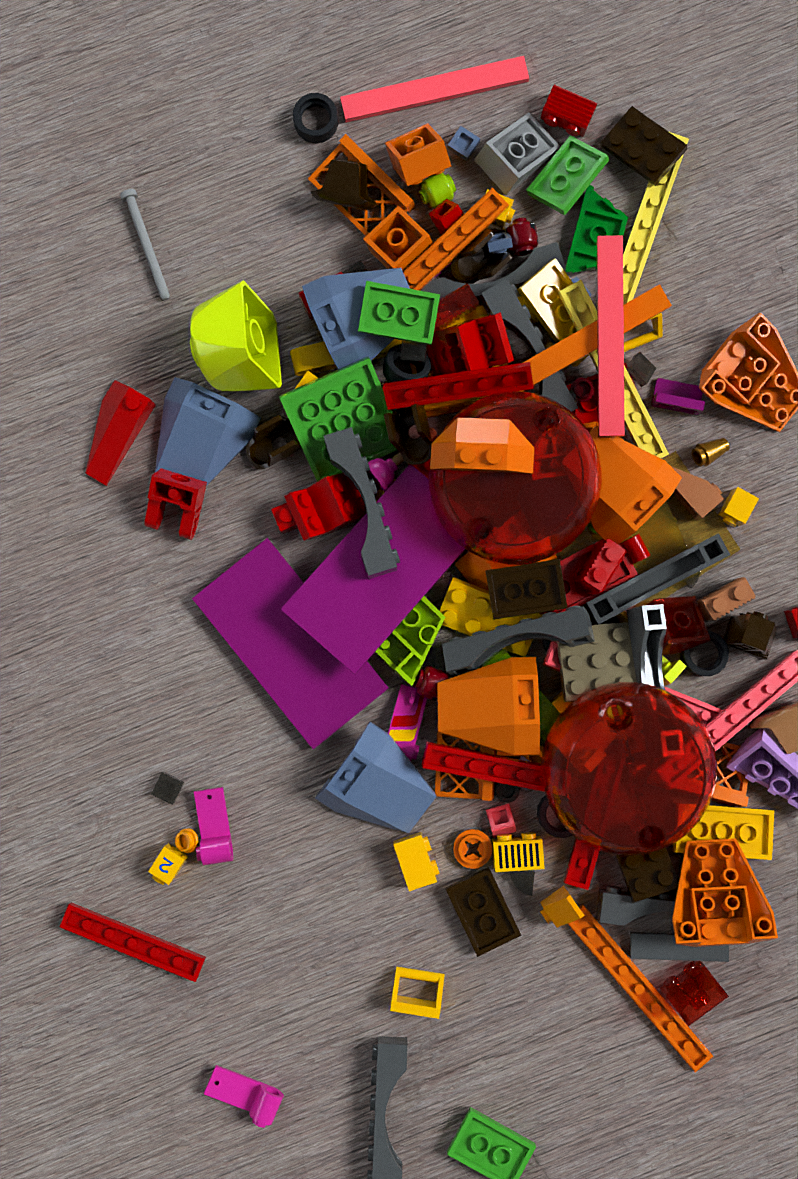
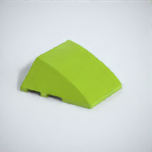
M424 596L376 650L375 654L398 676L412 686L445 616Z

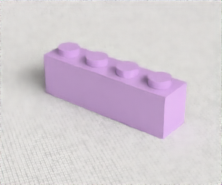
M760 728L744 741L727 763L726 768L733 772L737 770L745 775V779L752 783L756 781L766 787L768 792L775 796L776 794L788 800L790 805L798 809V755L795 752L786 754L772 731L767 728Z

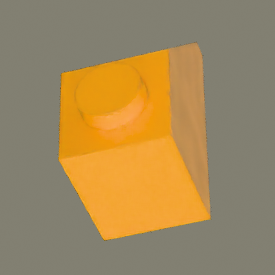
M564 886L540 902L543 907L540 913L548 924L553 922L557 928L585 916Z

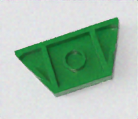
M592 185L587 187L565 266L567 275L597 269V236L624 235L628 216L621 210L616 209L613 203L606 197L603 199L596 193Z

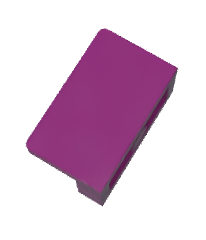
M657 378L651 406L699 415L704 410L705 401H701L703 392L699 389L698 385Z

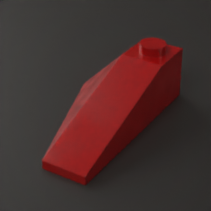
M114 380L101 403L85 472L87 475L106 486L108 485L156 406L150 398Z

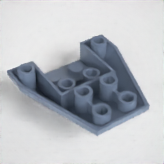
M401 268L328 275L302 286L310 311L338 370L365 357H369L372 361L394 340L393 338L358 332L366 281L410 289Z
M175 377L164 398L155 473L162 468L205 481L208 485L253 438L254 429L258 427L262 418L232 400L198 384Z
M369 722L357 738L354 748L331 779L328 778L315 796V799L334 812L409 834L437 795L391 735L372 722Z

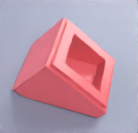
M509 804L486 809L493 838H496L499 834L516 832Z

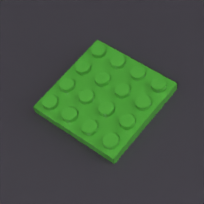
M365 357L279 396L317 482L327 476L343 473L331 465L324 443V435L352 427L353 433H358L361 439L362 448H359L361 457L366 456L368 462L397 450L389 441L384 414L392 413V410H387L382 386L369 357Z

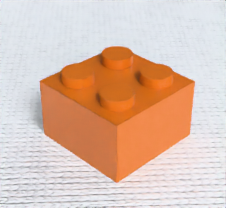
M428 123L385 143L393 169L407 186L417 185L423 179L431 175L441 174L445 169L451 167L444 140Z
M399 206L363 238L369 251L387 269L401 268L403 272L433 244L430 235Z

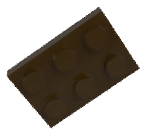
M633 106L630 107L600 142L603 149L655 186L687 150V144Z
M560 558L486 570L493 620L568 608Z
M654 816L607 831L633 904L678 888L679 880Z
M489 867L445 888L477 957L522 936Z

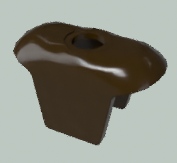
M331 160L323 187L319 190L310 191L312 196L318 201L335 205L338 204L361 210H371L378 205L367 194L368 169L367 165L347 160Z
M490 224L453 259L451 270L454 277L460 283L474 284L479 280L493 277L512 259V256L507 251L495 254L489 252L485 246L495 234L505 232L497 224ZM482 249L484 251V258L477 262L473 259L472 255Z
M414 404L411 407L393 409L392 413L384 414L389 441L400 452L403 460L411 465L427 462L431 458L432 438L424 405ZM414 425H416L417 433L420 435L416 439L411 438L409 435V430Z
M278 415L254 429L253 438L246 446V455L249 462L256 469H266L302 449L289 418ZM277 438H283L286 444L275 450L273 448V441Z

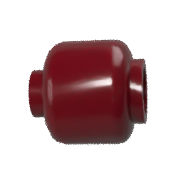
M527 218L514 219L513 224L507 227L506 233L511 236L513 247L508 249L514 252L516 256L529 255L538 246L536 224L527 221Z
M426 666L423 670L420 669L413 687L416 688L419 696L438 701L437 683L447 680L448 674L443 670Z

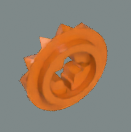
M467 829L460 833L454 842V856L466 868H480L489 861L492 855L491 841L482 831ZM465 841L471 844L478 843L477 850L480 856L473 852L465 856L468 851Z

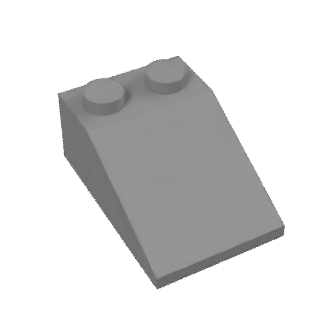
M528 112L487 141L474 161L507 195L520 186L560 149V146Z

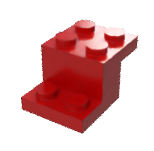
M501 312L467 320L449 328L434 331L432 345L425 344L434 376L485 369L514 361Z
M344 473L327 476L306 489L290 492L284 496L304 541L333 533L353 521L360 520L367 513L360 492Z

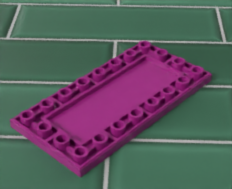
M411 464L376 502H381L385 513V516L381 517L383 525L389 526L392 534V540H389L391 549L396 548L400 563H397V571L368 580L361 558V550L365 543L368 529L366 513L281 608L282 612L354 675L484 528L481 523Z
M266 538L192 599L311 748L315 749L389 687L368 661L354 675L281 611V608L304 582L271 541Z

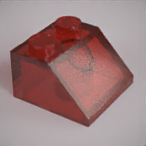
M696 596L653 599L648 604H663L667 630L664 637L662 655L676 654L711 640Z
M701 961L689 962L684 966L680 974L667 978L660 988L688 1027L729 997Z

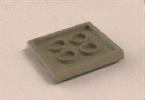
M628 622L592 625L595 642L575 647H569L557 642L564 702L638 696Z

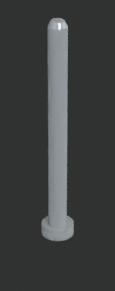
M127 189L120 193L121 200L127 203L160 297L163 300H168L170 294L135 200L138 197L135 189Z

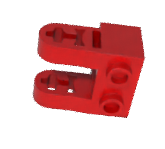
M162 468L151 477L147 497L149 500L144 521L145 527L158 530L162 523L166 502L173 503L184 509L179 537L192 540L197 530L207 482Z

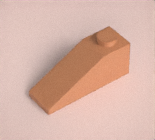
M672 467L682 477L672 494L697 521L705 517L724 500L721 496V490L714 483L710 484L707 480Z

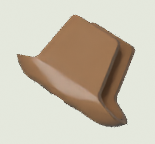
M798 701L754 718L749 725V729L767 728L772 731L786 754L798 751Z

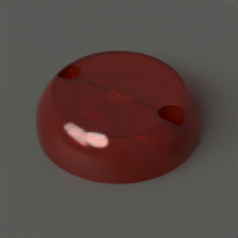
M522 391L492 394L473 402L461 410L447 424L442 433L457 418L510 420L534 447L533 474L431 470L429 467L431 502L441 525L449 536L471 554L484 560L507 565H523L550 558L572 544L590 523L596 511L602 487L600 456L591 434L581 420L562 404L548 397ZM545 418L542 425L539 426L540 421ZM553 418V427L550 430H546L547 426ZM479 526H481L480 530L478 531V533H477V535H476V530H477V528H478ZM487 528H489V536L481 539Z
M618 682L595 688L581 695L558 716L547 735L543 747L541 777L544 792L553 813L575 838L589 847L608 854L640 856L663 850L675 844L699 823L706 813L715 791L717 759L715 748L707 729L698 715L684 701L672 693L653 685L637 682ZM610 706L613 717L607 714V710Z

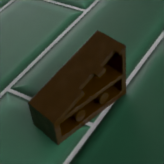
M760 612L740 613L738 616H731L723 639L726 641L727 646L767 660L776 635L775 622L767 620L768 615Z

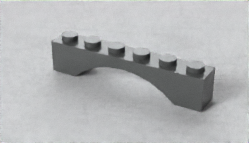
M555 242L535 248L518 269L498 280L482 284H465L441 277L431 280L421 291L440 294L437 315H442L455 309L457 311L468 309L471 304L477 302L482 304L479 300L480 294L505 279L508 280L509 284L513 283L518 289L554 258L557 259L564 271L566 267L558 243Z
M505 279L482 292L479 300L488 315L501 312L504 326L513 331L525 343L533 357L546 350L541 341L543 336L537 326L533 327L529 320L531 315L525 305L522 306L519 302L517 288L513 283L509 284L508 280ZM562 370L539 382L537 404L549 425L578 408L576 405L578 399L572 390L569 391L565 385L566 377Z
M352 427L324 435V443L331 465L342 471L353 482L365 504L368 529L366 540L361 550V558L368 580L397 571V563H400L396 548L391 549L389 540H392L390 528L388 525H383L381 517H384L385 513L381 502L376 503L374 494L377 493L375 482L373 479L369 480L366 471H369L370 468L366 456L361 457L359 448H362L359 434H354Z
M718 533L584 605L594 624L598 625L728 557L730 553Z
M663 604L645 605L626 610L647 758L685 754L682 730L670 708L663 682L662 650L667 630Z
M571 606L564 612L545 613L538 619H522L518 622L519 624L511 626L500 625L493 631L474 632L470 637L452 638L448 643L442 644L446 672L455 677L481 668L496 652L520 641L532 639L550 640L569 647L595 642L589 613L584 606Z
M608 885L606 889L599 888L596 918L600 923L625 926L634 919L647 914L673 912L676 898H672L670 894L664 893L633 904L629 892L621 891L620 887Z
M378 1036V1045L373 1044L372 1060H377V1070L372 1069L371 1085H376V1095L371 1094L370 1110L375 1111V1120H370L369 1136H374V1145H369L368 1161H373V1170H368L367 1179H402V1161L389 1140L385 1113L394 1086L407 1070V1037Z

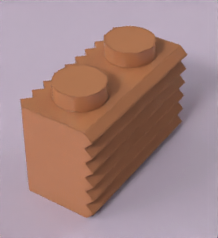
M741 577L696 601V604L706 621H717L721 616H725L730 611H734V609H738L743 604L751 602V600L755 599L756 595L746 578Z

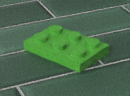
M570 135L526 191L530 197L566 215L608 163V155Z
M366 281L358 332L432 345L440 294Z
M470 1107L447 1150V1155L490 1179H519L536 1148V1144Z

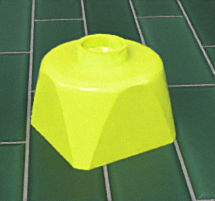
M244 280L195 307L190 320L191 353L195 363L211 386L219 391H249L281 387L278 331L274 313Z

